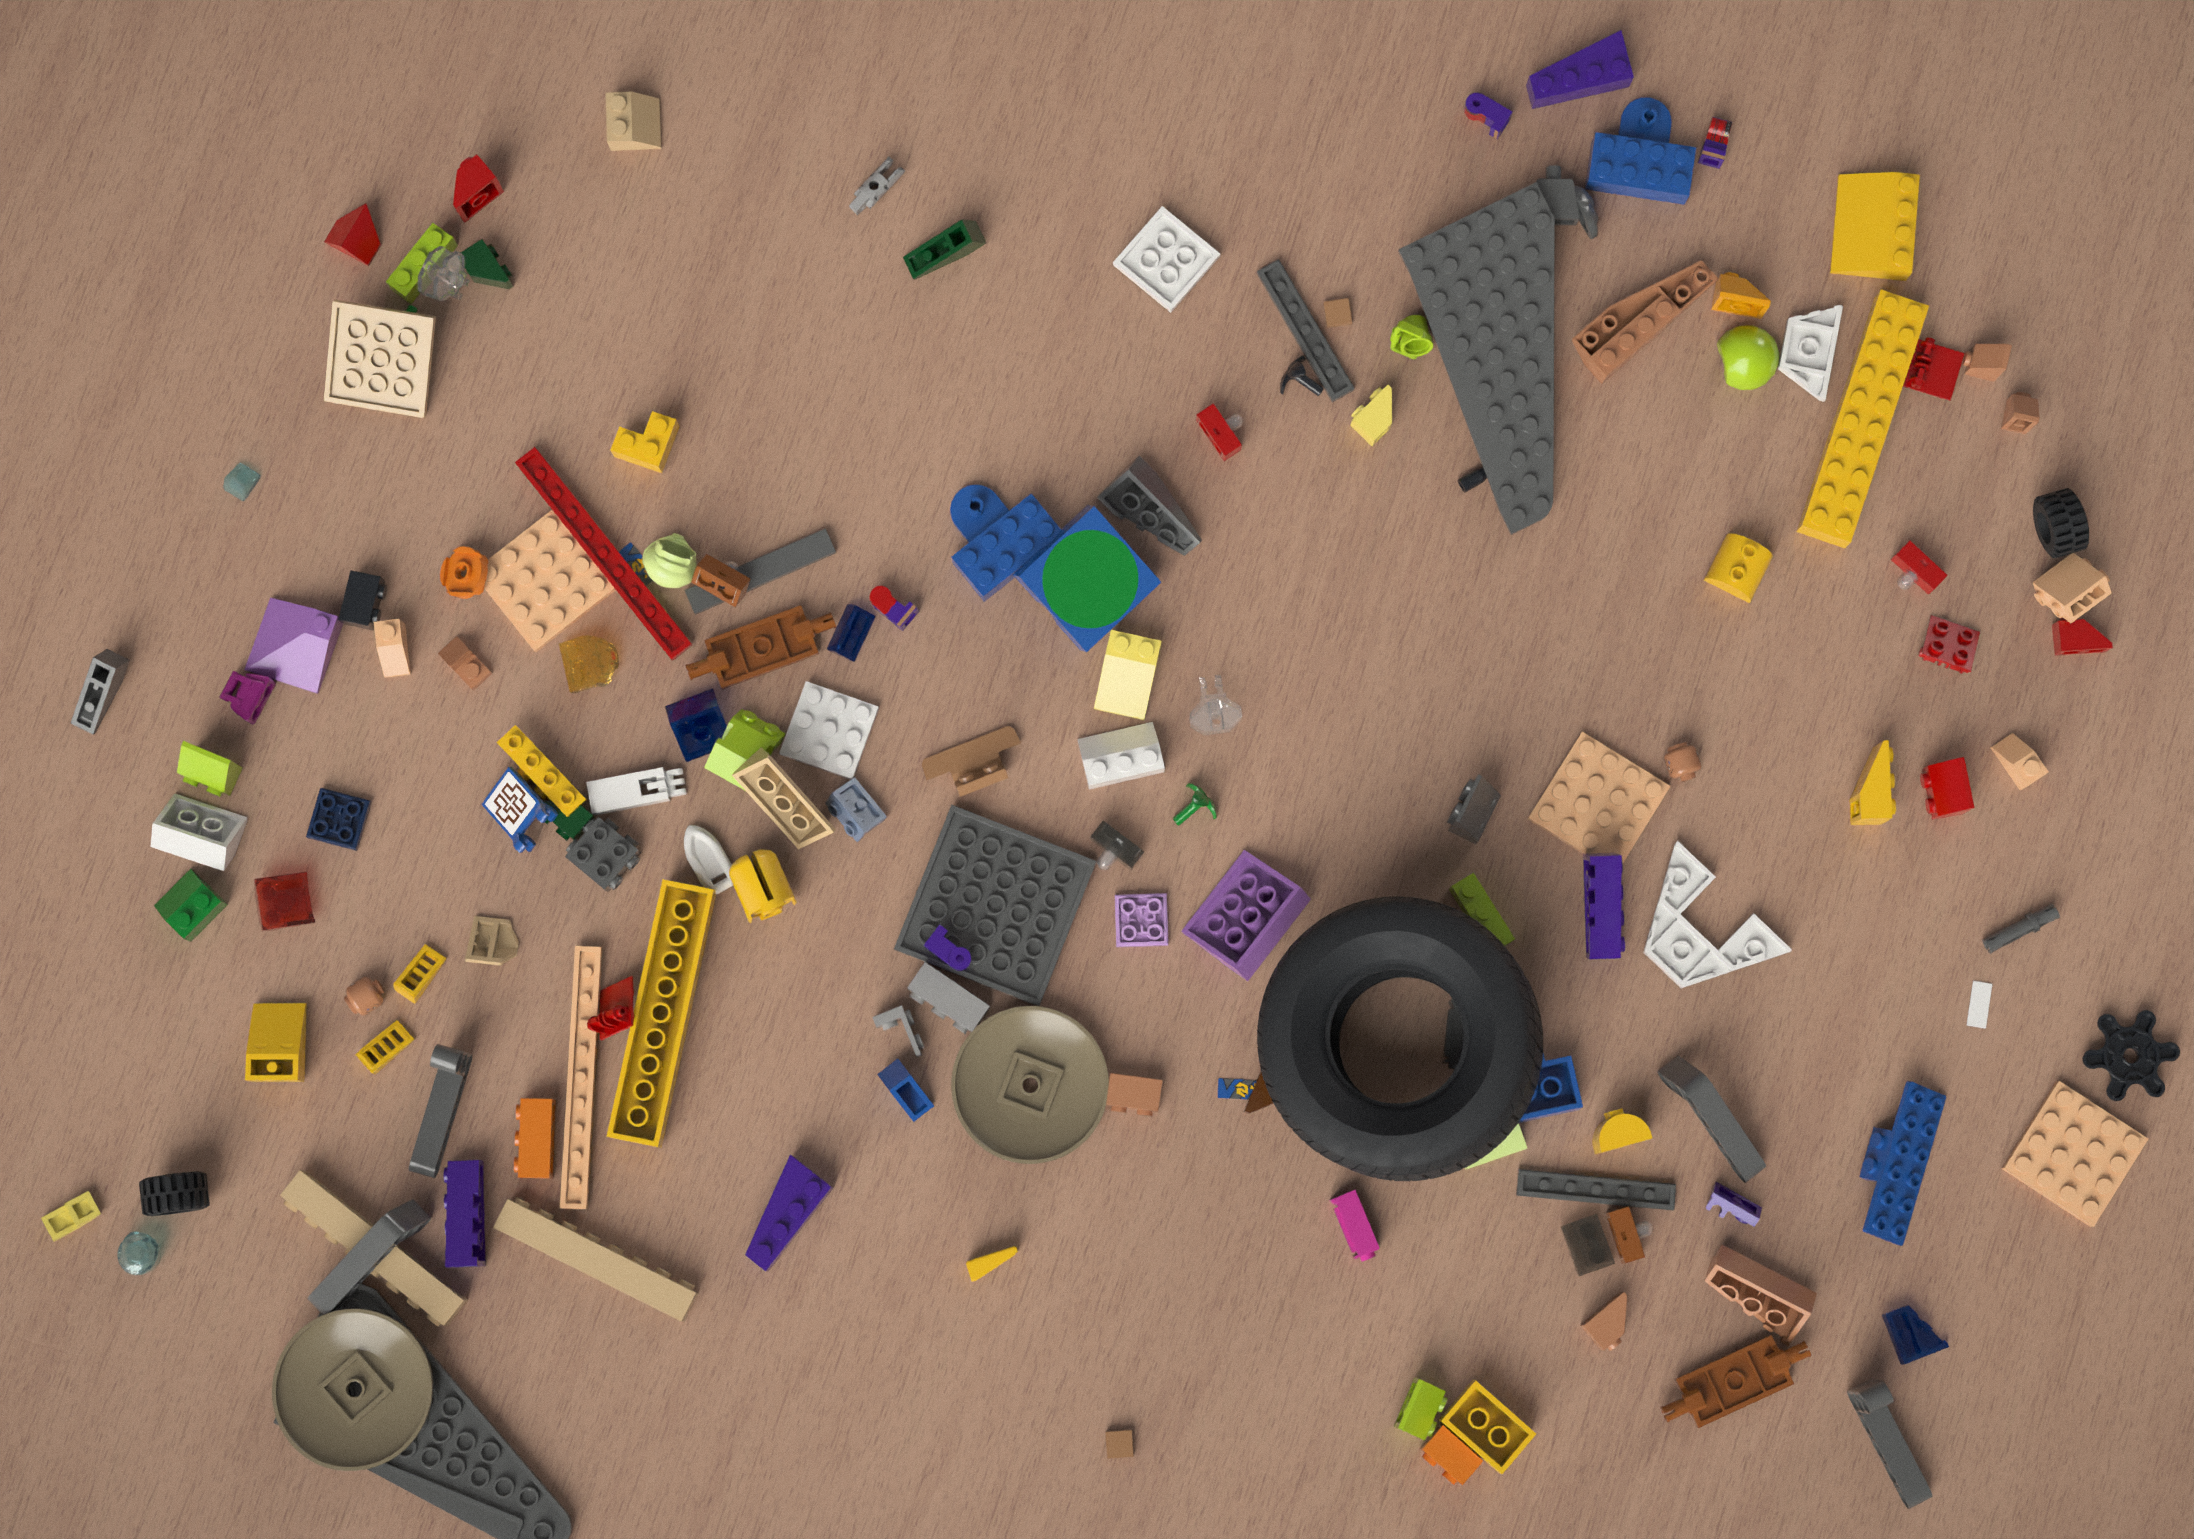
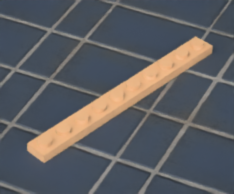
M575 946L560 1208L588 1209L598 1032L589 1030L587 1022L590 1017L598 1016L602 947Z

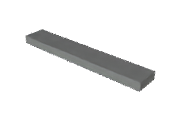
M1278 259L1258 270L1256 274L1331 402L1333 403L1355 390L1353 384L1280 260Z
M825 528L734 569L751 579L747 592L836 554V551ZM697 585L684 590L695 615L725 602Z
M1518 1169L1516 1196L1672 1211L1675 1206L1676 1184Z

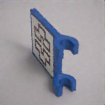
M513 767L507 768L481 804L513 841L514 848L519 853H522L525 849L531 852L536 845L532 838L524 834L535 818L541 823H545L547 819L553 822L558 816L557 811L544 803Z

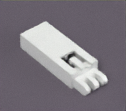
M661 767L586 782L591 812L594 816L667 802L670 801L671 797L686 795V788L677 790L675 786L685 784L684 778L674 780L673 777L682 775L683 769L678 768L665 771ZM647 783L648 791L658 788L659 792L642 795L640 785Z

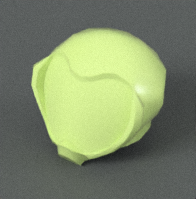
M676 533L659 538L651 543L644 550L642 556V563L648 576L658 585L666 588H680L691 583L697 566L695 551L688 545L684 536Z

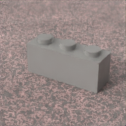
M926 962L907 987L912 992L910 994L912 999L921 1005L926 1001L933 1006L931 1011L943 1020L948 1016L955 1021L952 1026L964 1034L967 1031L972 1032L981 1023L990 1009L988 1004Z

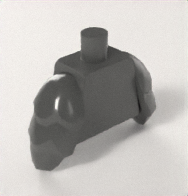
M1547 166L1546 179H1537L1536 182L1555 218V225L1576 226L1579 221L1590 239L1597 237L1599 218L1594 209L1595 203L1592 197L1582 187L1574 186L1572 179H1561L1560 166Z

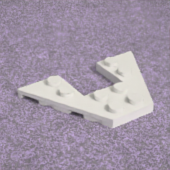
M1677 841L1674 844L1643 951L1680 988H1684L1786 954L1792 950L1755 914H1752L1718 950L1698 932L1681 913L1716 877Z

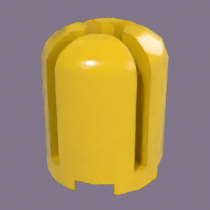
M760 849L752 852V863L746 854L738 858L729 869L730 879L749 923H752V918L758 916L762 921L782 913V906L791 901L793 906L797 903L777 855L771 850Z

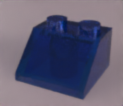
M713 688L665 706L670 726L686 762L710 754L718 738L722 739L728 726Z

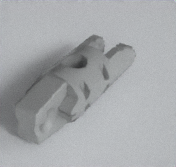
M890 157L854 193L856 198L849 207L856 215H859L866 207L871 209L905 173V170L900 167L887 180L882 176L893 164L894 160ZM875 185L879 186L876 190L871 189Z

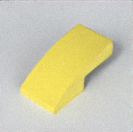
M89 1191L41 1217L53 1242L101 1215Z

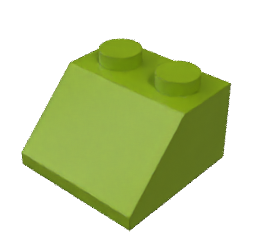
M183 741L177 773L184 777L183 782L197 787L199 783L207 786V792L221 797L222 793L230 796L243 767L229 759Z
M1414 1377L1394 1427L1422 1440H1425L1427 1436L1431 1437L1437 1425V1422L1433 1421L1437 1411L1442 1413L1448 1399L1444 1397L1446 1391Z

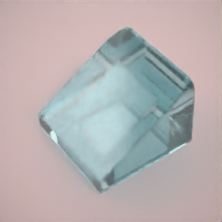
M239 463L224 478L223 488L241 501H245L260 480L261 475L244 464Z

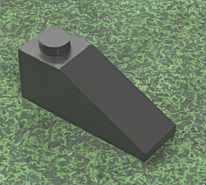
M109 649L93 657L71 724L91 734L96 733L123 682L130 662L129 659Z

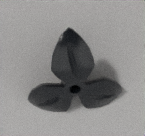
M1304 356L1295 359L1282 376L1280 383V393L1282 395L1289 380H1296L1317 396L1322 393L1324 388L1305 375L1306 370L1301 363L1306 360Z

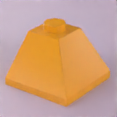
M1732 272L1720 274L1715 285L1711 310L1762 319L1770 307L1771 300L1747 279L1740 278L1738 274Z

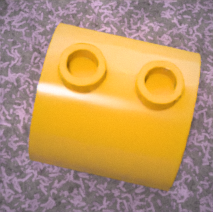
M1729 533L1725 536L1704 581L1750 603L1773 558V554L1761 544L1747 537Z
M1623 1108L1604 1113L1605 1120L1595 1129L1592 1145L1594 1153L1599 1154L1649 1140L1653 1137L1649 1127L1642 1119L1635 1115L1624 1114Z

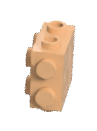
M2075 553L2067 556L2032 582L2036 591L2034 594L2036 600L2042 606L2047 605L2051 608L2058 618L2063 617L2070 623L2111 594L2108 575L2101 569L2097 570L2086 558H2080Z

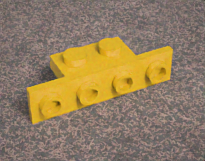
M516 725L497 741V744L520 767L516 771L527 782L531 779L537 785L534 790L543 800L549 798L566 817L571 815L586 801V798Z

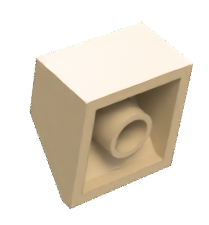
M635 92L606 93L607 143L610 150L661 149L660 99Z

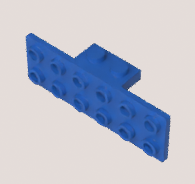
M1907 1081L1892 1130L1873 1128L1859 1175L1862 1179L1876 1182L1863 1232L1903 1246L1946 1101L1945 1095L1917 1083Z

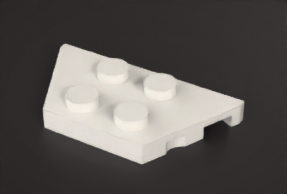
M1837 305L1834 308L1823 311L1810 312L1804 316L1788 318L1778 370L1822 402L1826 400L1843 309L1842 305Z

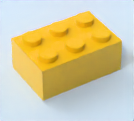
M1472 1380L1439 1418L1442 1424L1500 1474L1507 1470L1536 1435L1530 1427L1476 1380Z

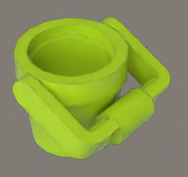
M1410 315L1399 321L1397 326L1392 329L1390 348L1396 353L1416 359L1418 356H1423L1433 349V339L1429 332L1427 320L1421 315Z

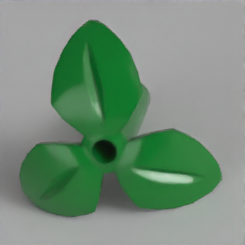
M1188 783L1186 787L1192 789L1195 793L1192 796L1191 803L1173 817L1174 822L1180 826L1201 807H1207L1212 813L1213 820L1216 819V808L1212 800L1206 796V793L1199 786Z

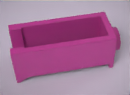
M1356 1190L1329 1200L1336 1206L1334 1212L1351 1253H1356L1353 1258L1360 1257L1361 1262L1375 1257L1374 1251L1380 1248Z

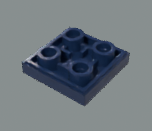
M320 788L306 838L357 851L371 801Z

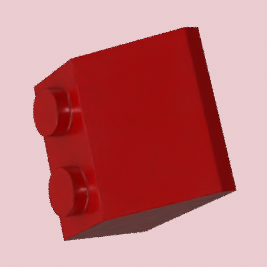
M477 154L474 157L466 158L460 164V168L457 169L453 206L464 223L504 192L496 176Z
M1964 757L1928 765L1922 769L1923 773L1920 774V782L1922 788H1926L1928 798L1925 799L1927 813L1931 814L1932 820L1963 815L1975 808Z

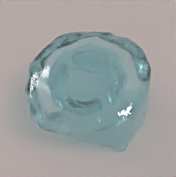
M130 1232L118 1248V1262L123 1270L129 1274H147L153 1271L160 1263L161 1246L146 1233Z

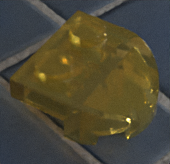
M590 635L580 636L559 643L570 693L575 694L594 687H603L612 681L610 678L615 669L619 667L618 652L612 643H609L602 637Z

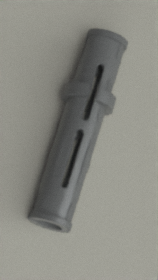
M2052 903L2034 913L2029 912L2020 921L1983 938V945L1988 950V953L1991 954L2026 934L2040 931V927L2059 919V912Z

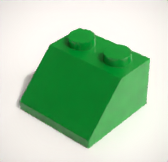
M190 869L154 907L183 939L192 942L228 904L193 869Z

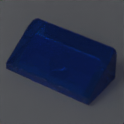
M847 604L827 650L855 662L876 616L856 605Z

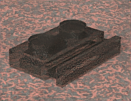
M1597 1214L1560 1226L1578 1277L1615 1264Z

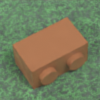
M1110 1073L1106 1106H1111V1111L1126 1113L1127 1109L1137 1110V1115L1152 1117L1153 1112L1158 1113L1162 1080Z

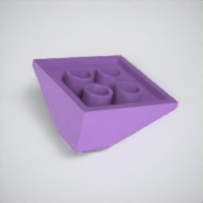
M270 598L245 671L261 674L273 680L318 694L343 623L338 620L339 617L336 615Z

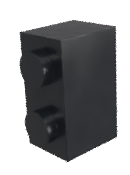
M350 570L338 620L344 625L374 630V622L380 621L381 609H379L381 599L384 600L387 594L385 580L381 576Z

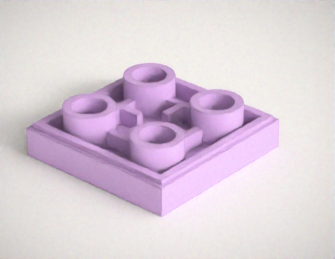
M1167 893L1115 895L1116 947L1168 946Z

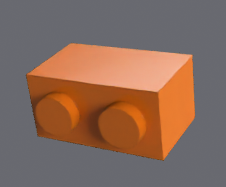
M1441 1424L1420 1448L1425 1452L1422 1458L1433 1467L1438 1464L1445 1471L1442 1475L1453 1485L1456 1482L1463 1485L1483 1462L1480 1457Z

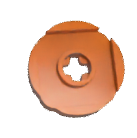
M463 546L454 549L453 552L455 553L450 558L446 557L442 563L440 570L442 585L446 587V592L449 595L460 599L480 595L484 591V584L487 579L488 558L478 550ZM467 568L465 577L461 576V572Z

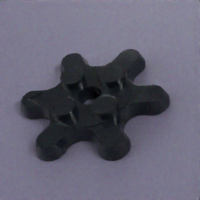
M2143 1010L2139 1012L2135 1023L2131 1027L2121 1026L2116 1018L2110 1014H2104L2098 1018L2097 1026L2105 1036V1044L2099 1050L2086 1051L2082 1061L2085 1067L2089 1069L2103 1068L2109 1072L2111 1080L2106 1093L2112 1101L2124 1099L2128 1088L2133 1084L2143 1086L2151 1097H2160L2165 1092V1084L2157 1073L2158 1066L2165 1061L2172 1062L2177 1060L2180 1056V1048L2173 1042L2159 1043L2154 1040L2152 1029L2156 1024V1016L2151 1011ZM2128 1048L2136 1052L2137 1058L2134 1063H2128L2123 1058L2124 1052Z

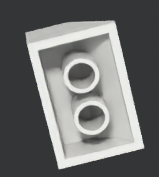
M1153 722L1077 739L1089 790L1165 771Z
M174 794L153 822L151 847L224 871L235 856L247 823V817Z

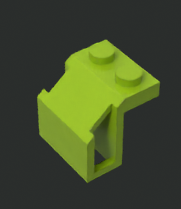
M741 709L728 723L722 739L718 738L704 768L745 790L732 776L733 772L761 747L771 756L773 751L782 743L786 733L782 732L778 726L757 718L755 713Z

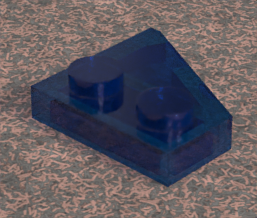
M1909 1305L1882 1314L1901 1365L1949 1347L1948 1343L1945 1340H1941L1932 1331L1933 1328L1927 1322L1922 1321Z

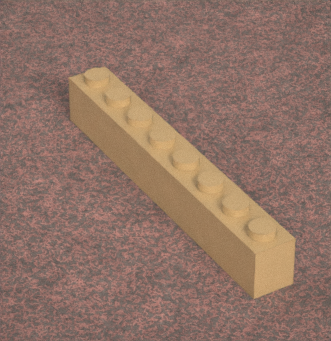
M300 1170L280 1194L285 1199L283 1204L295 1213L298 1210L306 1216L304 1218L305 1222L315 1229L318 1226L326 1232L324 1236L335 1245L340 1243L347 1248L345 1250L346 1254L374 1226L306 1171ZM398 1244L371 1272L375 1277L381 1275L386 1279L387 1283L385 1285L393 1292L398 1294L401 1291L408 1297L406 1302L413 1308L419 1310L421 1307L428 1313L427 1319L438 1327L440 1324L448 1326L468 1301Z
M516 1197L515 1201L507 1199L493 1228L681 1322L685 1321L698 1295V1292L693 1290L694 1284L680 1279L678 1283L670 1279L671 1273L659 1267L654 1271L646 1267L647 1261L635 1255L630 1259L623 1255L625 1250L613 1244L606 1247L599 1243L601 1238L589 1232L584 1236L576 1232L577 1226L565 1220L560 1224L552 1220L553 1214L543 1209L536 1212L529 1208L531 1203Z

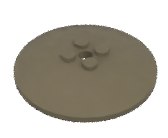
M1040 1006L1010 1008L996 1013L979 1024L961 1046L953 1066L951 1079L954 1108L969 1136L992 1155L1021 1164H1038L1064 1157L1081 1146L1094 1132L1103 1116L1109 1087L1106 1062L1101 1049L1092 1035L1080 1023L1068 1015ZM1027 1078H1033L1038 1082V1088L1033 1093H1027L1023 1089V1082Z
M344 1309L330 1312L314 1319L301 1328L291 1338L281 1353L272 1383V1402L275 1416L280 1429L290 1444L312 1462L326 1468L341 1471H359L377 1467L392 1460L406 1450L425 1425L433 1397V1378L430 1363L416 1337L405 1326L390 1316L365 1309ZM354 1381L362 1386V1392L358 1397L351 1396L348 1391L349 1385Z

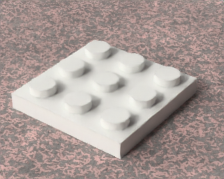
M1162 206L1115 259L1113 265L1171 313L1218 260L1220 253Z
M806 681L779 754L851 780L855 776L879 707Z

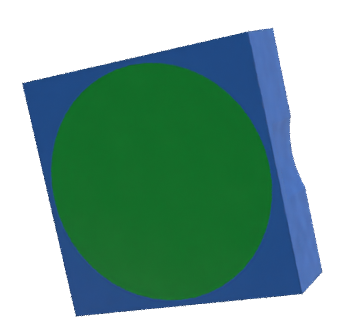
M1087 505L1060 530L1051 543L1038 550L1013 574L1036 602L1040 603L1050 612L1056 624L1078 649L1084 652H1088L1161 583L1098 509L1092 505Z

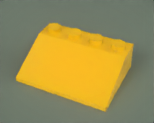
M1882 172L1838 175L1830 273L1900 281L1908 279L1913 269L1919 174Z

